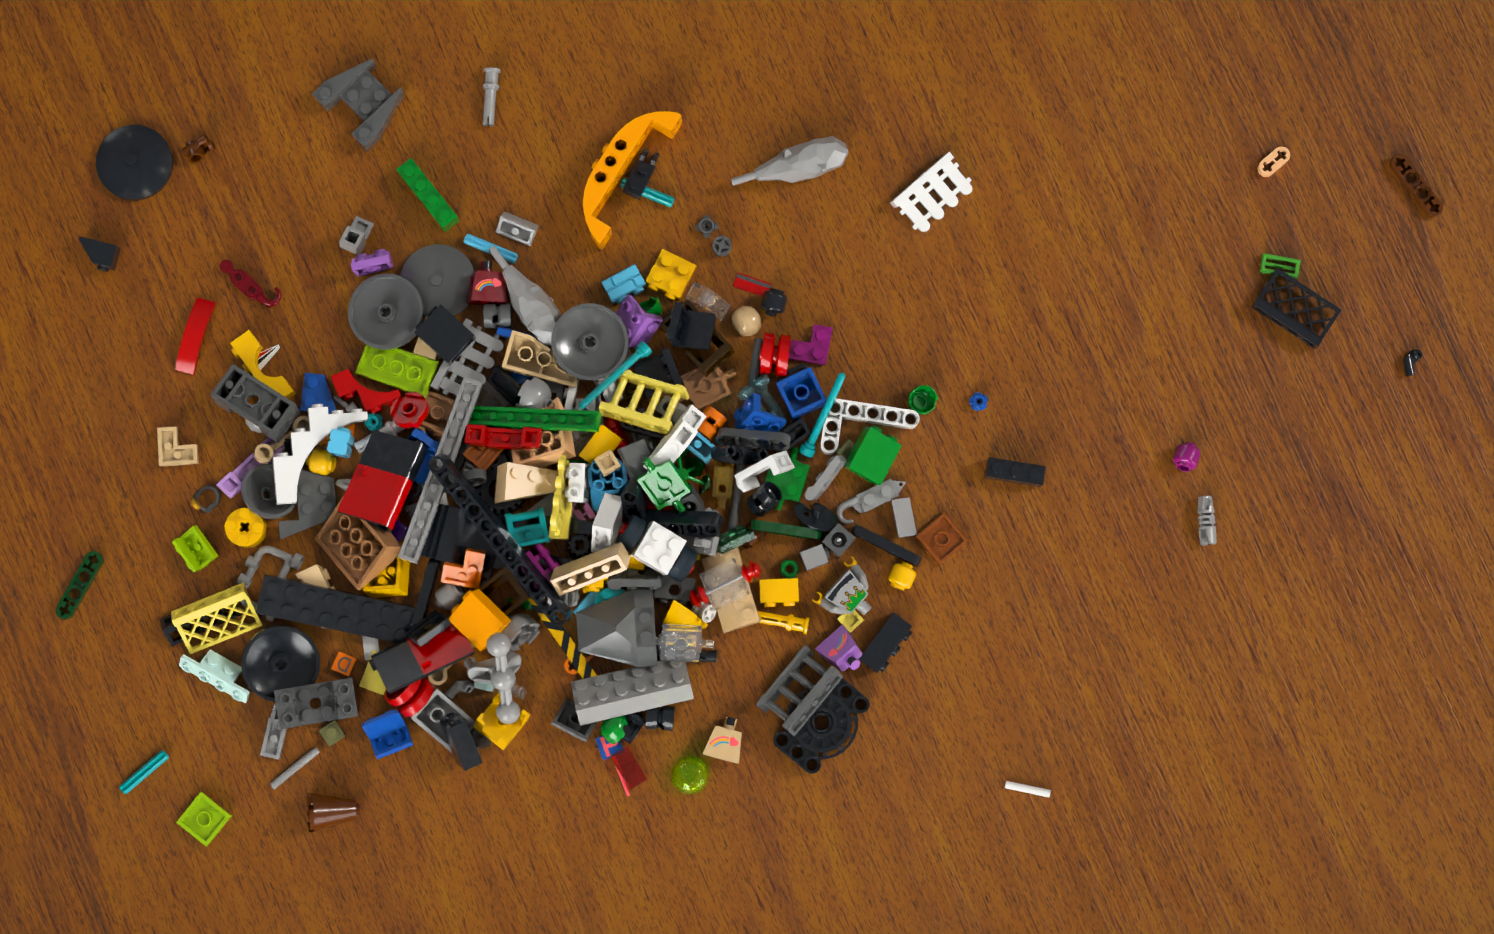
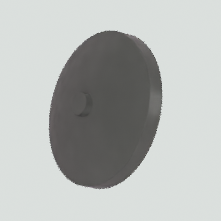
M435 244L417 250L407 259L400 276L411 282L421 294L424 303V318L429 317L428 313L435 306L438 307L440 304L454 317L462 313L470 305L466 304L471 274L475 271L469 259L462 252L448 245Z
M379 274L362 282L351 296L348 306V320L354 334L366 345L379 350L400 348L410 342L416 336L414 333L416 331L415 327L424 319V303L421 294L411 282L395 274Z
M585 303L570 308L558 319L552 331L551 348L556 362L567 374L580 380L593 381L609 376L621 366L628 351V334L623 321L614 311L600 304Z

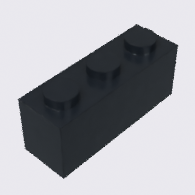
M988 457L984 478L1042 487L1046 466Z
M893 612L858 660L875 673L883 672L889 665V662H887L888 658L891 655L895 657L901 647L898 645L902 639L906 641L912 634V631H910L912 626Z

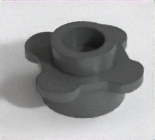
M705 215L700 223L695 225L697 231L702 232L705 238H709L711 233L718 229V224L713 222L710 216Z

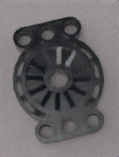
M842 678L795 736L787 730L786 732L781 731L775 734L773 743L803 770L811 774L817 773L821 768L820 759L836 757L851 745L858 730L857 713L866 712L870 707V702L867 697ZM848 687L851 690L850 697H842L840 694L841 688ZM805 689L801 691L797 696L801 697V699L803 700L805 698L804 693L808 692L809 690ZM858 699L866 702L864 710L856 708L855 703ZM792 701L789 704L786 711L788 714L790 711L793 712L797 708V706L795 708L792 707ZM818 715L826 716L829 721L828 727L824 730H819L814 725V719ZM855 721L854 732L851 734V722ZM785 735L787 737L786 745H778L776 742L777 736ZM847 737L851 738L848 744L842 748L841 745L846 741ZM794 747L801 748L802 756L800 758L792 756L791 751ZM836 748L839 750L837 753L827 756L828 751ZM817 752H822L823 756H818ZM810 759H814L817 762V768L813 771L809 770L806 766L807 761Z

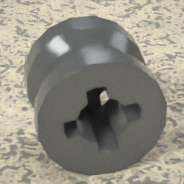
M718 236L713 241V252L717 256L725 257L731 252L732 245L728 237Z

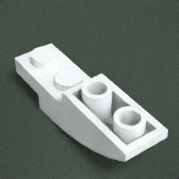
M689 405L670 433L663 437L649 458L653 464H661L669 458L674 463L698 433L697 429L707 416L693 405Z

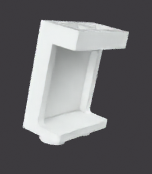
M787 451L770 455L734 475L737 487L742 492L760 487L756 476L769 468L773 475H778L795 468Z

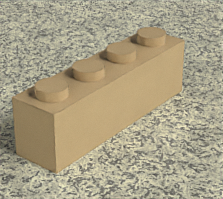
M619 542L554 568L550 582L559 596L627 570L631 557L622 542Z

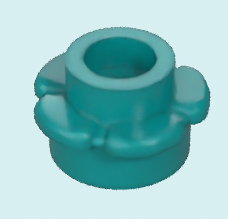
M369 413L368 420L364 421L365 427H368L372 432L382 428V416L378 413Z

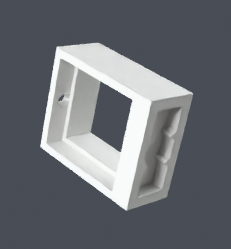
M604 494L592 525L591 552H597L615 544L619 533L618 530L622 525L623 506L621 496Z

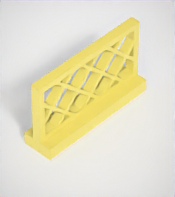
M244 582L171 611L172 622L177 627L190 654L262 626L258 613H255L256 609L247 593ZM246 600L247 606L245 610L235 607L237 602ZM219 609H230L228 616L225 617L217 614ZM233 611L243 614L240 621L230 618ZM204 615L212 617L209 624L200 622V618ZM246 615L254 617L256 622L251 624L244 623L243 621ZM215 618L225 621L222 628L212 625ZM187 622L194 624L191 631L184 630L181 625ZM228 622L238 625L236 630H225ZM197 625L207 628L204 636L194 633ZM210 629L220 632L218 637L214 639L207 637ZM191 638L201 639L200 644L192 647L190 644Z

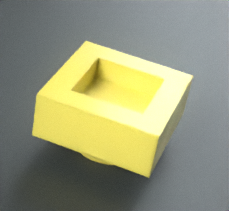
M856 610L851 614L847 612L837 619L849 633L864 621Z

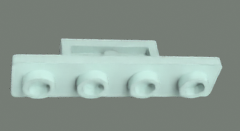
M212 650L207 652L200 663L184 654L181 656L179 666L185 672L198 676L201 681L212 684L217 690L228 693L237 701H242L243 703L248 701L250 692L235 684V681L242 673L241 666Z

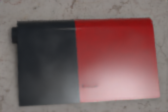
M373 430L337 512L372 522L377 528L386 532H392L428 448L420 440L411 441Z
M451 623L444 632L437 634L429 643L421 647L407 638L371 655L372 659L369 660L373 671H378L388 693L391 694L475 653L468 639Z

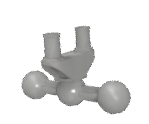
M499 632L490 635L486 643L488 652L494 658L476 662L474 657H470V660L466 658L464 666L468 669L467 674L473 681L491 683L499 690L501 702L496 708V716L500 722L512 724L518 720L521 712L519 705L512 701L511 688L515 684V673L519 670L522 659L518 653L510 650L511 641L509 637Z

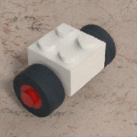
M636 515L630 516L626 523L623 522L618 530L619 535L615 544L622 542L628 552L633 549L630 556L658 573L668 575L677 582H682L687 575L691 574L695 567L694 563L698 553L685 546L686 540L655 521L649 522L646 527L647 523Z

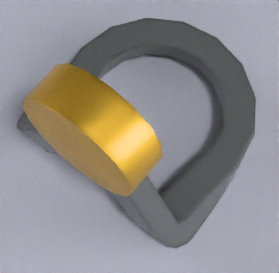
M204 486L193 495L190 503L195 509H201L205 513H210L220 503L221 494L214 486ZM211 489L216 494V500L205 508L198 502L197 498L205 490Z

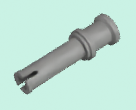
M487 67L484 68L485 83L482 86L485 90L482 125L488 126L489 119V125L494 126L496 91L500 87L498 85V74L501 73V70Z

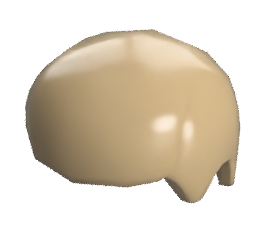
M742 306L734 311L731 318L732 325L740 335L752 336L758 333L761 328V317L756 309L751 306Z

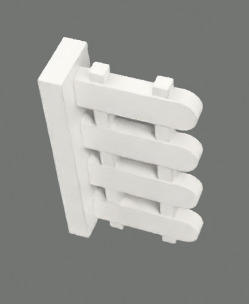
M950 152L943 155L890 202L894 208L899 206L902 209L899 211L901 215L906 214L914 223L912 226L914 230L918 228L921 232L928 231L930 223L927 219L931 216L937 220L943 218L944 211L941 207L944 204H947L949 207H955L958 204V198L955 195L959 191L964 195L972 192V186L970 185L972 180L969 177L965 179L959 172L957 162L954 164L951 162L954 157ZM942 169L944 173L938 176L937 172ZM947 176L956 186L953 191L943 182ZM928 182L930 185L925 189L922 185ZM932 189L943 199L938 204L929 194ZM914 194L915 198L910 201L909 197ZM918 201L928 211L924 216L915 207Z

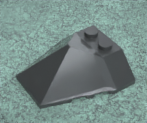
M647 588L630 590L576 612L578 651L636 667L658 666L653 590H648Z

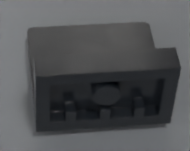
M669 348L661 350V354L634 364L638 375L672 385L680 384L683 386ZM644 388L646 398H652L655 390Z

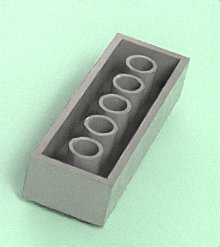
M684 655L657 661L658 666L632 667L571 682L580 726L694 699Z

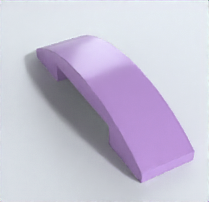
M267 437L261 444L271 445L274 441ZM285 445L274 451L273 457H277V454L285 449ZM253 452L232 473L229 472L217 483L216 486L231 499L241 491L243 478L248 471L262 463L255 460Z

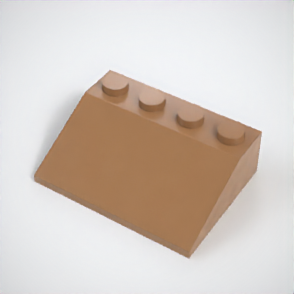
M341 499L315 537V540L357 590H361L393 562L400 552L402 545L391 532L377 528L372 522L338 513L337 510L342 501Z

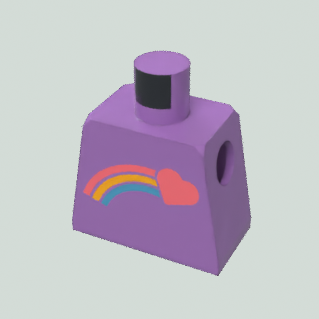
M843 624L815 648L826 662L841 672L845 671L848 667L855 670L860 666L858 659L862 656V652Z

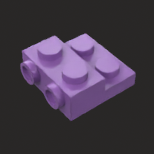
M385 249L376 250L371 255L366 253L355 256L356 258L351 259V268L357 277L394 269L391 253L389 250L385 251Z

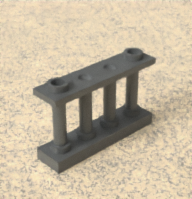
M806 645L796 653L794 659L766 693L759 698L756 704L763 712L766 713L771 709L785 721L782 726L793 736L798 733L844 677L832 665L826 670L812 659L814 653ZM806 664L822 676L815 685L799 673ZM793 679L810 691L803 700L787 688ZM781 694L797 705V708L791 715L775 704V701Z

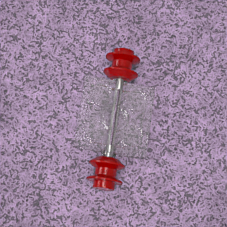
M732 558L699 574L704 588L699 586L697 592L691 590L689 595L692 605L700 608L701 602L708 604L710 600L713 609L718 610L749 595L750 593L744 579L750 583L753 581L752 577L759 579L761 573L760 566L750 561L748 567L744 564L742 565L740 572L735 558Z

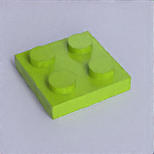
M200 792L176 823L208 847L232 815L205 793Z

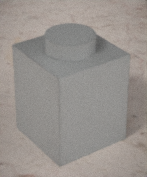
M822 544L800 552L806 572L828 564V559L831 558L827 547L823 548Z

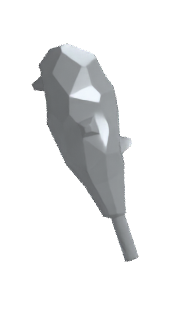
M834 136L812 139L784 149L776 157L755 168L754 172L731 178V183L734 186L754 179L758 181L780 180L794 183L816 178L841 167L849 154L848 148L844 142Z
M495 245L492 246L489 251L503 269L502 275L510 293L511 306L518 314L522 324L542 344L552 349V331L556 322L562 316L559 309L553 303V298L549 297L539 285L528 280L514 266L509 265Z

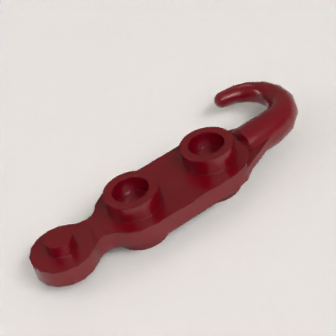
M223 260L220 263L221 271L230 274L231 282L248 298L258 301L267 307L276 306L280 302L281 291L278 287H275L276 298L268 300L260 285L245 271L234 269L233 263L230 260Z

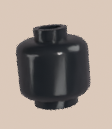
M770 288L764 292L760 307L766 310V315L776 317L777 314L784 313L787 303V296L784 295L785 291Z

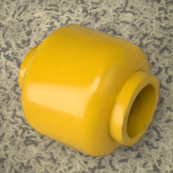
M315 449L308 455L306 465L309 466L310 472L326 476L334 471L336 457L326 450Z
M904 561L902 564H894L888 576V580L891 582L890 585L901 591L910 589L917 575L912 569L913 565Z

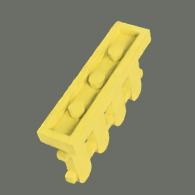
M561 455V458L558 459L557 471H559V474L555 481L556 491L554 492L550 518V539L569 540L574 502H568V498H565V487L569 486V478H566V468L570 465L569 460H566V455Z

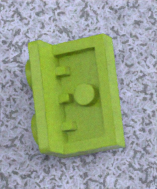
M197 525L191 527L181 537L172 541L176 551L183 557L187 567L193 572L204 569L218 557V554Z

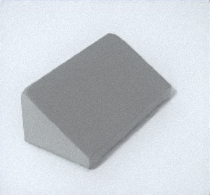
M503 212L500 216L496 233L531 246L539 225Z
M910 497L891 500L898 539L917 535Z

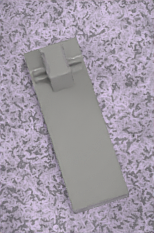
M679 536L687 541L685 546L698 554L716 555L719 537Z

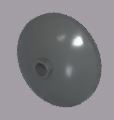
M273 464L257 465L249 470L243 478L241 484L242 498L246 506L254 514L266 519H278L289 514L295 507L296 503L276 505Z

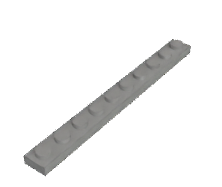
M466 377L463 378L436 455L446 454L453 463L455 462L467 424H469L480 394L482 382ZM437 459V466L442 468V461ZM431 470L427 476L398 556L400 559L418 564L445 490Z

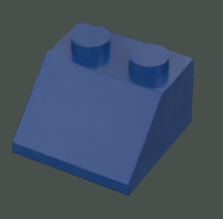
M811 367L776 383L792 421L824 407L827 400Z

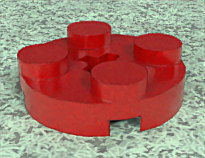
M409 392L405 394V397L401 399L398 397L393 402L390 413L393 421L399 427L418 428L427 417L430 406L422 394Z

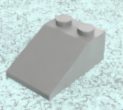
M433 684L434 690L430 700L418 713L410 718L451 752L439 721L444 719L443 717L449 713H457L466 721L470 731L474 728L475 721Z

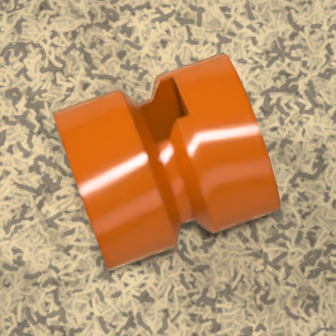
M707 405L702 411L707 417L697 431L706 439L712 441L717 434L716 429L722 428L727 419L716 409ZM709 418L715 423L711 425L706 420Z

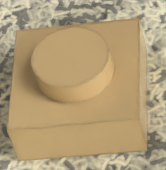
M611 449L594 459L604 477L621 467Z

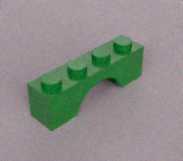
M412 158L396 169L444 232L460 221Z

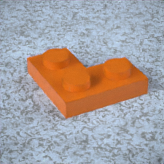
M467 548L464 565L444 562L441 582L478 589L486 551Z

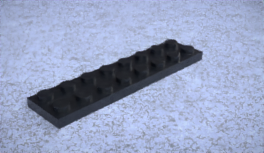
M264 574L255 613L398 643L408 638L405 632L410 629L416 607Z

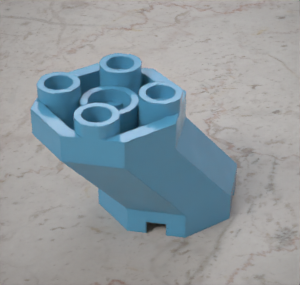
M618 458L616 459L621 467L605 477L595 461L592 462L587 470L592 510L596 514L604 494L621 496L628 481L625 466Z

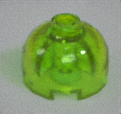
M685 756L679 759L673 765L671 771V780L675 788L681 793L688 795L697 794L707 786L710 777L706 763L695 756Z

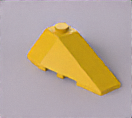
M675 600L663 621V624L666 626L664 629L671 634L703 630L708 626L691 610Z

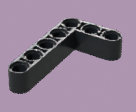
M637 480L627 481L621 494L626 521L630 516L636 515L647 523L646 527L649 522L655 521L678 536L716 537L723 523L722 515L717 512L683 511L679 513L677 510H648L643 488Z

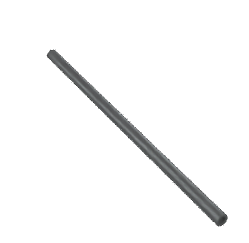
M754 338L746 399L757 391L761 363L759 362L761 344H763V339ZM736 465L735 475L745 470L746 465ZM734 478L724 550L734 548L742 497V490L737 487L736 478Z

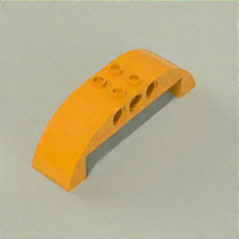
M661 111L648 113L633 119L617 132L610 144H605L600 160L596 159L591 167L593 171L588 178L584 190L583 209L588 231L599 249H604L612 236V230L610 226L596 219L651 130L654 128L673 139L682 125L681 114ZM619 147H625L623 150H618ZM609 163H615L613 166H607ZM600 178L605 179L603 182H597Z

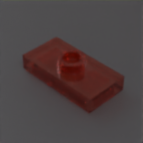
M628 746L610 756L630 790L647 780Z

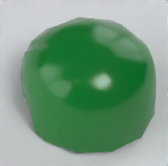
M651 296L649 301L647 300L639 304L645 313L660 316L662 314L663 308L658 297L655 299Z
M929 385L917 386L909 393V408L916 411L918 415H926L935 408L938 395Z
M623 715L606 719L602 722L601 734L610 744L619 742L625 736L623 726L628 725L626 717Z

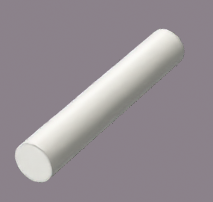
M1006 781L1004 787L1044 797H1050L1051 793L1049 789Z

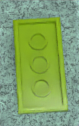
M366 345L355 374L406 392L420 393L426 398L439 362L400 348L379 350Z

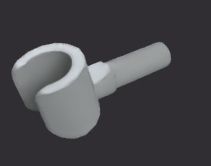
M335 396L333 398L348 413H351L352 409H359L353 401L347 405L339 397Z

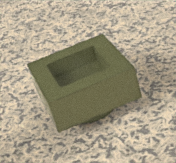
M848 439L835 453L837 456L842 455L847 459L855 444L851 439Z
M336 720L319 730L329 747L346 737Z

